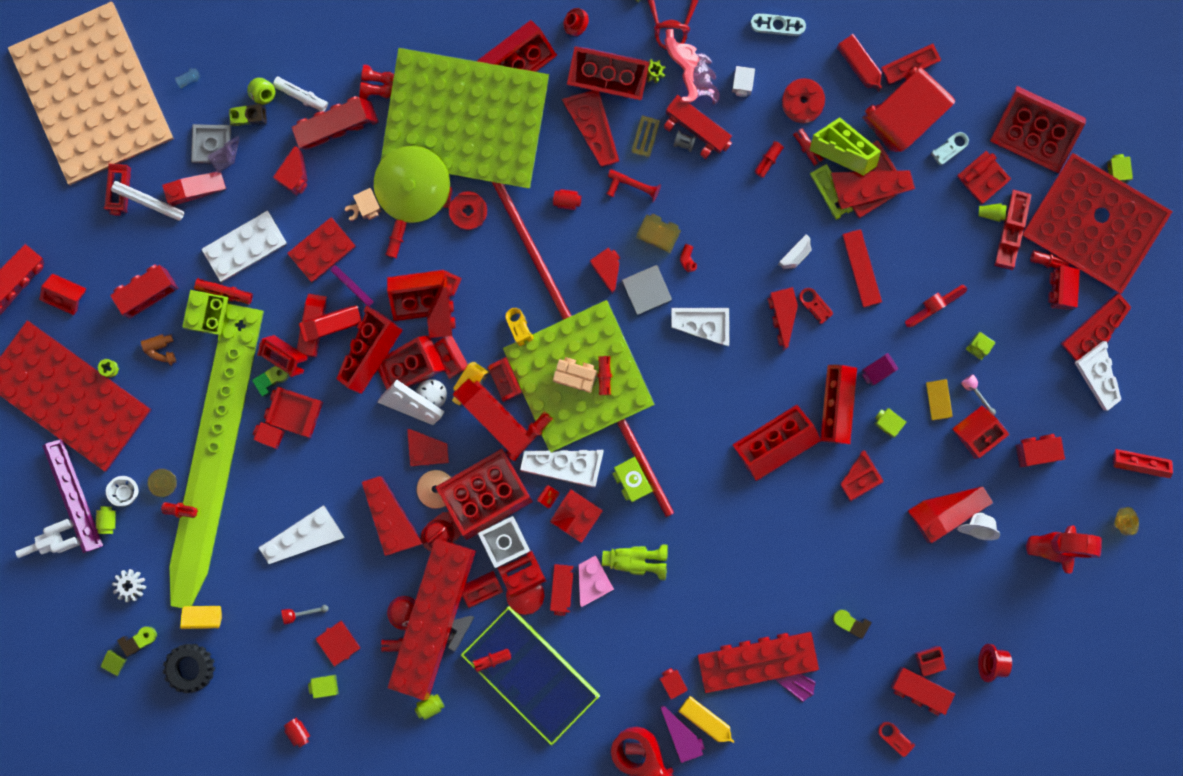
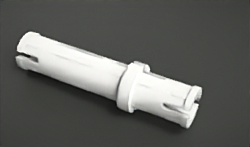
M280 77L274 80V88L303 102V105L307 107L311 106L318 111L325 112L328 106L327 101L316 97L312 92L304 91Z

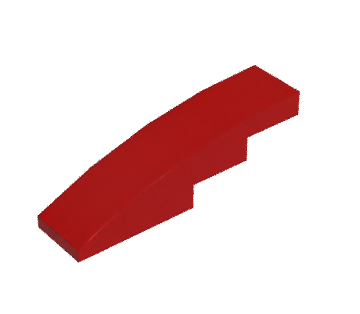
M1012 190L994 266L1013 270L1015 267L1030 205L1031 194Z

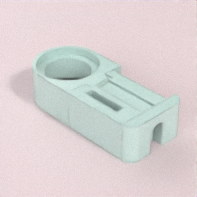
M958 132L947 139V143L931 152V155L939 165L945 164L965 149L969 143L968 136L965 133ZM958 136L962 137L965 141L961 147L954 143V139Z

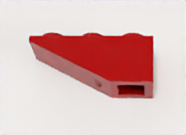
M444 277L428 310L429 338L452 336V329L456 328L455 317H451V312H454V303L449 299V296H452V285L448 284L447 277Z
M793 287L771 292L770 298H767L769 309H773L775 315L772 317L773 325L775 328L778 327L780 334L777 335L778 344L783 346V350H786L789 346L798 307Z

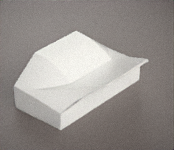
M806 234L779 262L783 269L796 268L809 255L812 250L810 237Z

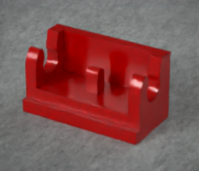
M506 357L488 366L503 402L522 394Z

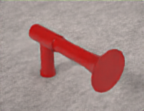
M610 169L608 177L613 180L606 195L614 197L618 184L621 182L648 193L654 202L660 191L661 184L649 186Z

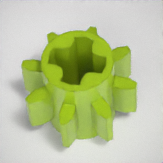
M650 59L648 61L650 63L647 82L649 83L651 80H654L655 83H658V77H665L662 71L666 67L661 66L660 60L653 62Z

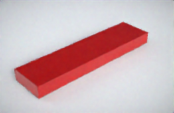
M861 229L842 234L863 308L882 303Z

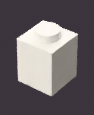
M736 66L732 92L736 93L737 96L747 97V95H751L755 73L754 68Z

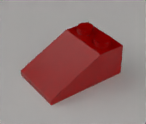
M421 336L387 354L377 370L386 389H388L396 380L410 388L441 373L445 368L429 336Z

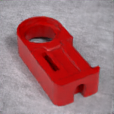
M805 288L801 291L799 295L800 302L807 310L810 308L809 311L818 321L820 320L819 324H823L833 315V311L814 289ZM811 292L813 300L805 302L803 300V293Z
M890 722L881 723L878 727L880 737L901 756L906 757L915 747V744L911 743L900 733L901 731ZM885 725L892 727L893 731L890 736L882 734V728Z

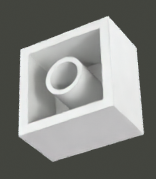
M514 516L478 533L495 568L530 552Z

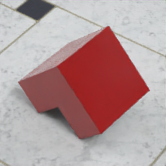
M934 646L914 653L923 677L946 670L941 646Z

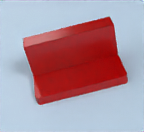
M51 274L41 286L39 300L74 315L78 310L79 300L85 294L86 288Z

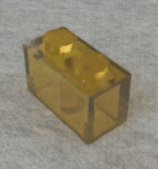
M646 214L636 238L671 253L681 233V230L678 229L679 226L672 222L666 224L661 221V217L655 214H651V216Z

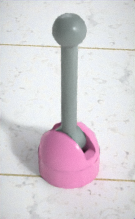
M974 374L965 378L961 382L963 387L969 391L974 390L988 411L994 416L996 410L990 407L978 391V381Z

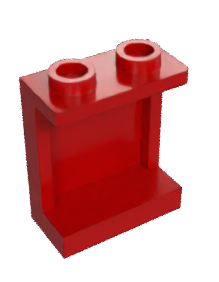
M281 387L273 390L270 397L272 404L270 408L266 409L264 414L265 423L311 438L323 402Z

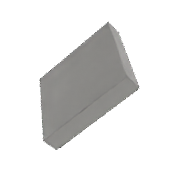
M192 124L191 162L230 164L232 126Z
M657 265L622 280L637 315L672 301Z

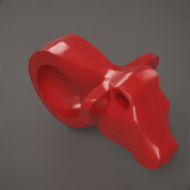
M1074 525L1068 526L1064 533L1052 532L1042 536H1030L1026 543L1028 555L1061 563L1064 572L1067 574H1071L1073 571L1075 557L1100 558L1102 548L1101 537L1076 533Z
M638 726L629 727L621 731L613 741L611 759L621 772L629 776H673V768L665 769L656 738L647 729ZM625 739H635L643 745L646 752L644 763L637 764L631 762L626 757L623 751Z

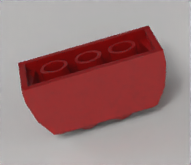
M575 46L567 85L642 100L650 62Z

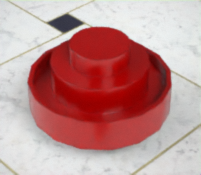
M580 8L571 9L564 19L565 32L572 36L581 35L589 22L587 12Z

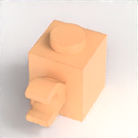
M371 188L353 195L357 204L345 207L346 212L349 210L354 211V215L349 217L350 221L356 220L359 212H361L364 219L368 218V220L379 216L378 213L381 212Z

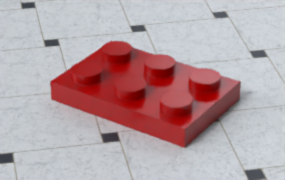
M330 217L287 254L313 283L356 248V246L334 219Z

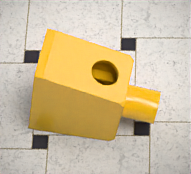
M471 362L467 365L453 389L456 391L468 378L473 382L477 380L482 385L490 372L476 362ZM453 397L452 401L457 405L462 406V404L455 397Z

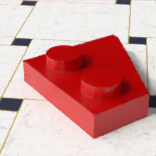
M407 429L410 466L449 463L447 443Z
M864 450L840 486L851 502L881 485L884 481Z

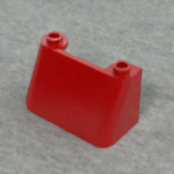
M912 66L908 69L906 81L882 104L869 106L865 110L866 114L862 117L892 152H902L907 149L956 101L921 66Z

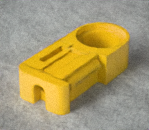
M518 308L508 310L506 320L517 344L522 346L525 344L524 341H532L534 337L529 332L526 325L527 321L521 310ZM514 314H520L517 321H511V317Z

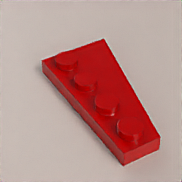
M592 90L562 99L563 104L599 165L605 167L620 162L599 91Z
M910 170L870 171L865 175L857 172L830 173L841 210L915 189Z
M1116 293L1068 336L1061 345L1075 361H1078L1102 341H1107L1108 343L1112 333L1119 327L1131 306L1120 293Z

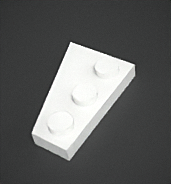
M672 308L671 328L729 347V308Z
M1102 341L1075 362L1103 411H1108L1121 400L1117 380L1113 376L1111 369L1112 361L1108 357L1106 349L1108 348L1107 341Z
M398 380L378 400L380 404L431 425H434L444 413L443 410Z

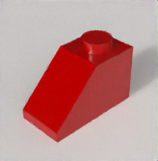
M608 247L591 259L590 264L609 291L614 293L620 257L615 250L611 251Z

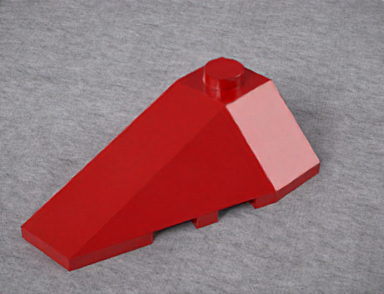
M982 486L924 500L909 509L908 513L927 543H933L971 518L974 514L991 505L993 501Z

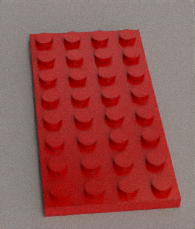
M28 320L0 357V396L105 472H107L152 410L109 378L101 375L98 370Z

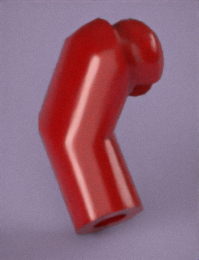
M685 244L679 260L684 270L693 272L697 269V264L691 258L694 247Z

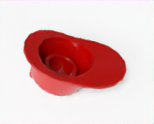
M443 512L424 527L421 533V540L424 543L423 546L427 550L432 551L435 539H442L453 543L461 536V532L450 512Z

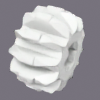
M129 569L128 574L123 570L121 571V576H115V579L119 582L112 583V586L118 587L113 593L117 594L120 592L119 600L125 597V602H129L130 599L137 601V595L143 596L140 589H146V586L140 584L145 581V578L138 579L140 572L134 574L133 570ZM130 582V584H133V588H130L128 591L125 585Z

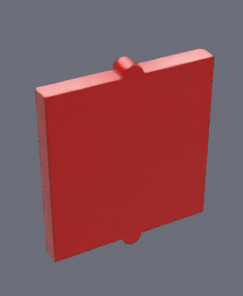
M342 620L333 627L327 628L326 632L316 638V641L334 667L343 660L349 659L350 655L361 648Z

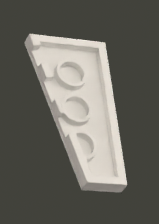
M567 450L551 453L550 451H525L520 471L595 488L604 450Z
M323 505L259 547L267 562L272 564L345 537Z

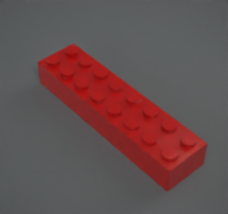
M435 539L389 681V689L421 700L429 699L476 550L442 539Z

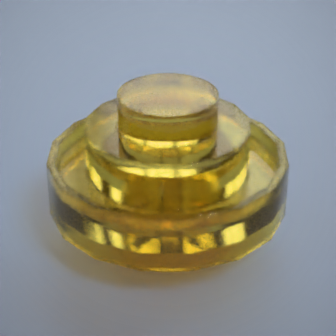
M167 469L155 470L148 478L149 490L158 497L169 496L176 489V476Z
M1121 508L1117 512L1115 525L1123 535H1134L1139 528V518L1132 508Z

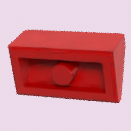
M452 336L444 337L434 343L435 349L445 368L444 371L449 379L464 372L468 364Z
M491 571L466 583L462 597L468 608L502 593L503 590L494 571Z

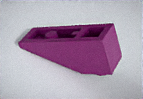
M889 353L864 368L862 370L864 373L862 378L867 384L870 383L873 386L897 371L898 367Z
M664 705L660 706L681 763L703 755L702 750L705 748L702 739H697L696 735Z

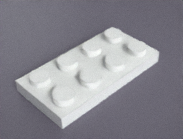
M266 211L204 247L202 251L222 283L287 245V242L270 213Z

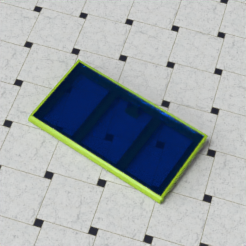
M509 606L461 656L474 668L475 666L472 661L486 657L488 653L493 654L509 649L511 653L510 660L499 663L494 668L489 667L478 671V673L552 746L595 700L599 699L600 694Z

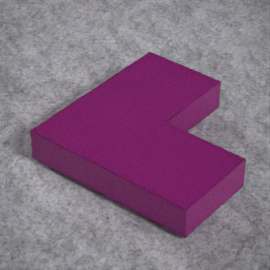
M336 265L330 269L363 303L370 306L374 302Z

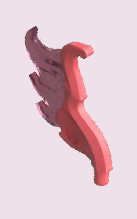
M667 29L666 38L664 39L666 49L671 58L683 68L684 73L682 77L688 90V97H682L680 102L691 103L697 97L709 96L713 99V105L716 104L720 95L718 89L710 81V77L714 80L717 77L713 70L705 64V62L711 64V59L705 54H696L695 51L697 49L692 45L678 43L674 39L673 29Z

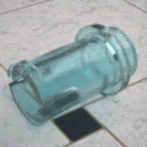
M190 68L188 72L176 77L175 80L182 89L194 81L198 82L201 76L196 68Z

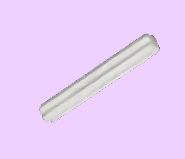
M117 181L111 187L112 192L178 221L182 220L184 216V211Z

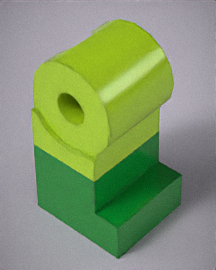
M274 366L252 381L262 397L265 398L270 394L268 389L277 383L286 382L289 374Z

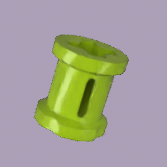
M103 359L98 364V371L101 375L111 378L118 374L119 368L116 362ZM105 366H110L112 370L107 371L105 369Z

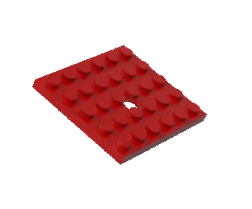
M1072 153L1022 236L1122 294L1173 211ZM1098 208H1105L1109 213V218L1104 223L1097 222L1094 218V213Z

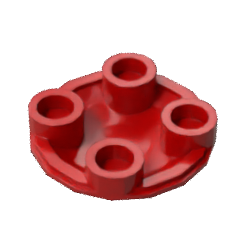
M541 584L511 598L508 590L506 593L509 606L516 613L523 615L532 614L537 611L543 604L545 597Z

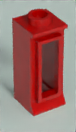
M108 163L104 209L110 215L121 216V213H127L128 198L120 195L119 203H112L113 192L111 187L114 183L115 173L122 174L121 183L129 187L131 168L128 165Z
M275 335L262 338L259 343L257 356H262L288 373L290 377L303 374L304 370L297 367V363L306 361L308 356Z
M554 564L550 611H554V615L565 616L566 612L570 613L567 607L570 608L573 581L571 570L574 566Z

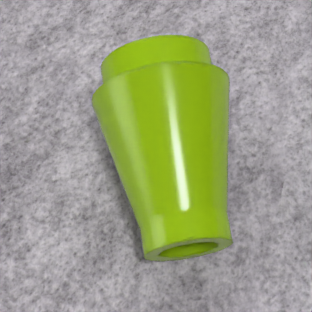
M999 203L979 206L978 217L998 222L1000 220L1005 221L1006 205Z

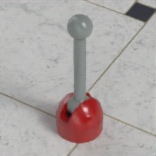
M323 605L321 608L297 613L292 609L281 610L284 625L291 624L297 616L321 611L325 613L329 608L327 605Z

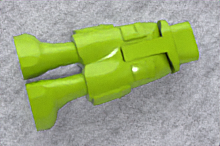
M662 544L659 549L654 551H647L645 546L603 551L602 566H610V569L630 572L634 575H644L646 571L653 572L658 576L659 580H666L667 563H646L645 560L667 561L668 545Z

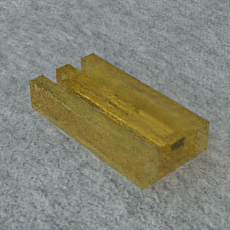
M642 115L631 153H637L650 158L660 120ZM644 121H648L642 145L639 150L637 149V145L639 142ZM652 123H655L648 151L646 152L644 148Z

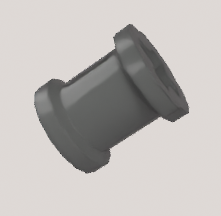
M678 130L673 147L676 148L678 146L687 149L691 153L696 136L691 137L682 134Z

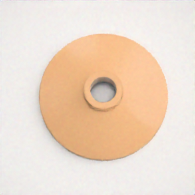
M432 470L425 473L417 484V495L420 501L430 508L445 507L446 505L438 492L434 493L432 487L440 485L451 477L440 470Z

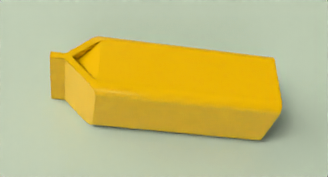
M689 695L678 712L717 742L731 741L734 743L735 741L731 738L730 726Z

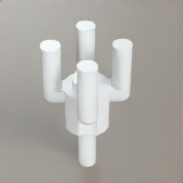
M66 519L44 528V534L35 537V544L15 551L16 556L21 558L38 550L41 555L48 552L61 553L79 546L78 538L73 537L63 541L60 532L73 527L71 520Z

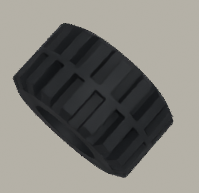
M184 644L174 648L166 656L167 660L163 663V666H165L163 674L166 675L165 681L169 682V686L175 688L177 692L193 693L203 689L214 676L213 671H215V667H213V663L215 662L210 657L211 653L198 644ZM192 657L198 662L199 673L195 679L187 680L180 674L179 664L183 658Z

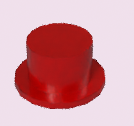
M985 644L980 651L978 659L981 679L984 682H992L996 677H1008L1012 669L1010 653L1005 650H997L993 644Z

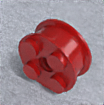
M807 78L791 82L785 89L782 99L785 114L791 120L798 123H809L815 120L821 114L825 104V94L822 87L817 82ZM805 99L806 103H802L800 100Z

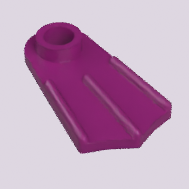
M802 674L775 679L802 702L814 695L816 682Z

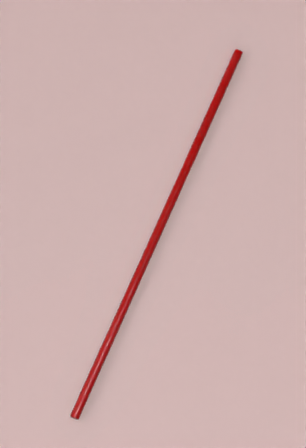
M492 182L563 320L571 317L572 315L504 184ZM626 419L617 422L665 517L670 516L674 511Z

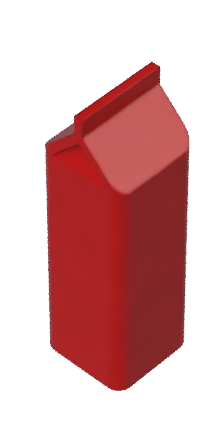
M850 35L838 44L837 49L865 87L877 89L878 92L881 91V71L855 35Z
M308 294L302 322L325 314L326 296ZM300 330L297 350L306 356L317 358L320 338L304 342Z
M353 305L298 324L303 340L306 342L356 326L362 320L358 307Z

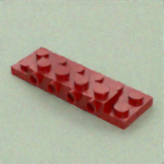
M811 632L788 636V633L778 634L777 639L772 640L769 639V636L758 639V643L751 644L749 640L739 642L738 647L732 648L731 644L720 646L719 651L697 655L705 693L819 670Z

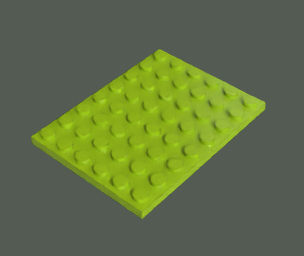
M398 48L381 160L397 148L420 146L435 153L446 166L448 174L530 188L549 74Z

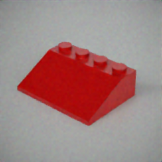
M1016 86L990 142L1056 173H1060L1086 124V118Z
M503 449L496 451L435 487L466 541L533 502Z

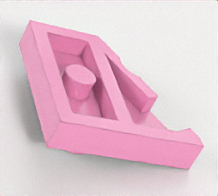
M596 556L579 564L581 607L614 590Z

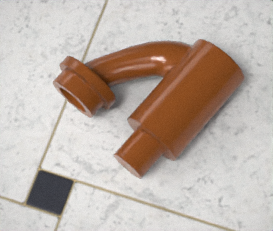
M164 334L141 341L144 353L150 358L167 362L170 366L176 363L173 352H166V355H162L155 351L167 347L168 343L174 342L172 335L164 336Z

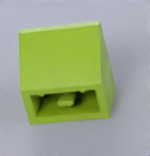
M190 290L182 327L186 330L221 335L228 297Z

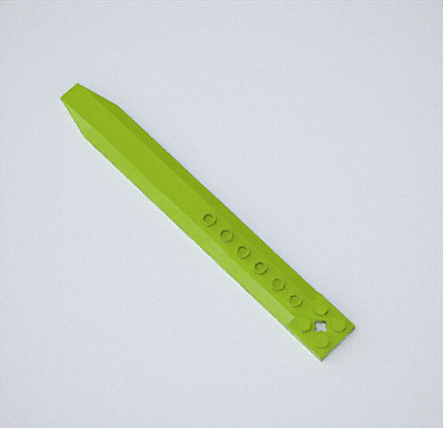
M227 304L221 335L218 336L216 353L183 501L185 506L195 507L198 509L195 518L183 516L179 519L169 566L170 600L173 607L183 608L184 606H192L208 575L264 314L262 310ZM240 321H243V324L246 325V328H242L241 331H238V327H236V324Z

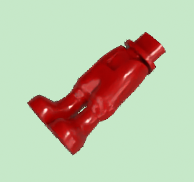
M363 64L361 81L363 82L360 84L359 98L366 100L370 95H380L386 99L391 98L394 74L390 71L379 73L373 71L369 65ZM376 81L381 82L384 85L379 86L364 82Z

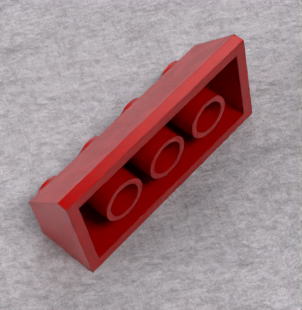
M530 20L478 59L477 62L536 72L555 58L557 54L542 30Z
M795 405L734 443L733 447L748 471L757 481L817 444L821 439L812 422L800 407Z

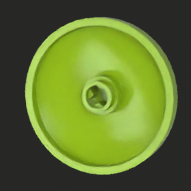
M404 146L391 151L381 160L374 176V191L381 207L393 218L409 223L421 222L436 215L445 205L450 192V178L446 166L435 153L420 146Z

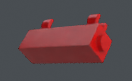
M677 95L666 109V114L670 118L663 128L670 132L677 122L707 144L700 154L704 159H707L713 150L719 154L723 150L726 152L732 144L730 141L732 135L691 104L681 103V97Z

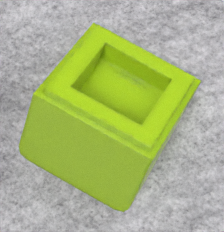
M108 650L101 668L118 676L127 659L112 650Z

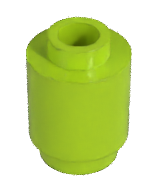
M100 506V510H96V529H98V534H113L116 524V511L112 510V507Z
M432 694L429 699L417 702V707L414 709L419 718L423 717L424 720H427L441 712V709L445 706L438 694L434 696Z

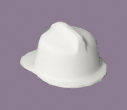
M984 513L974 514L970 524L961 525L957 528L959 532L982 540H996L1000 537L995 519Z

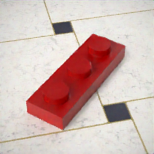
M930 44L881 67V70L888 84L891 85L906 78V72L912 66H921L923 69H926L941 62V58L934 44Z
M1119 449L1114 451L1113 460L1115 468L1170 479L1173 475L1172 460Z

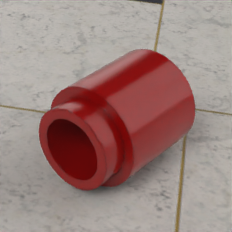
M560 189V191L554 192L553 206L561 209L576 210L577 207L581 206L582 196L578 195V191Z
M297 717L284 725L286 729L284 732L294 747L298 745L300 748L309 742L307 738L310 737V734Z

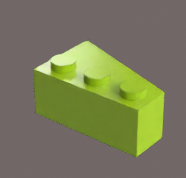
M840 117L815 133L810 146V151L862 175L877 167L881 153L877 147Z

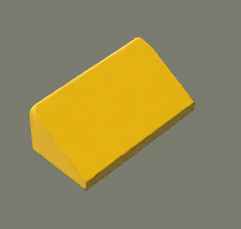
M947 379L926 382L931 420L953 417Z
M184 606L181 615V629L220 628L222 620L221 606Z

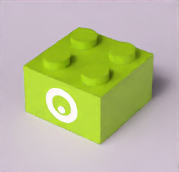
M635 457L614 467L615 472H613V476L617 484L621 482L624 488L621 492L626 501L630 499L632 503L653 492Z

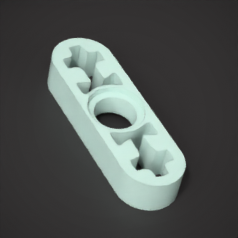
M759 13L752 17L751 28L759 33L800 36L805 31L806 23L798 17ZM758 19H761V22L767 23L768 19H771L769 24L770 29H767V24H762L761 27H757V24L754 22H757ZM780 20L783 22L784 27L776 30L773 27V22ZM787 21H790V26L799 23V26L802 28H799V31H795L794 27H789L788 31H786Z

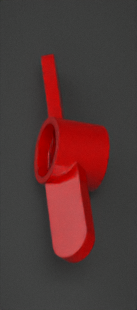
M961 285L941 297L939 292L923 302L925 309L905 321L906 326L913 327L965 294L967 287Z

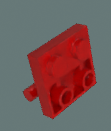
M987 151L957 175L958 179L981 205L1011 180L1008 174L995 161L997 157L993 153L989 154Z

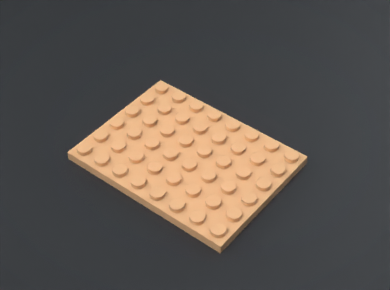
M112 1L8 47L68 185L108 169V163L119 164L174 139Z

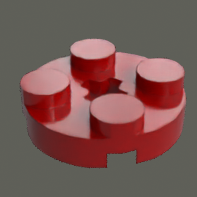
M466 191L458 194L451 201L449 215L454 225L460 229L474 230L482 226L486 220L487 206L482 197L477 193ZM467 206L474 210L473 213H470V216H466V213H463V209H466Z

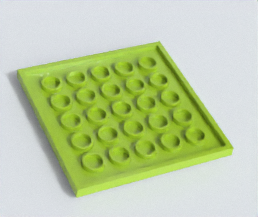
M607 300L532 334L534 339L530 342L524 341L525 344L522 346L515 342L503 348L535 421L544 411L553 418L542 430L543 439L550 453L655 405ZM598 356H611V395H599V378L597 376L591 393L553 382L559 359L564 360L567 357L576 360L575 364L582 366L583 362L594 365V370H597V374H599Z

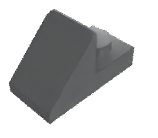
M470 615L453 621L452 628L457 630V632H452L447 641L450 643L449 649L454 652L457 650L473 622L474 616Z

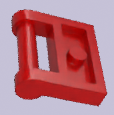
M532 550L527 555L505 566L497 567L511 598L546 581ZM529 562L532 563L531 566L508 577V572Z

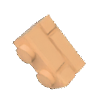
M567 357L564 360L559 359L553 382L591 393L598 373L597 370H594V365L584 362L582 366L575 364L576 360Z

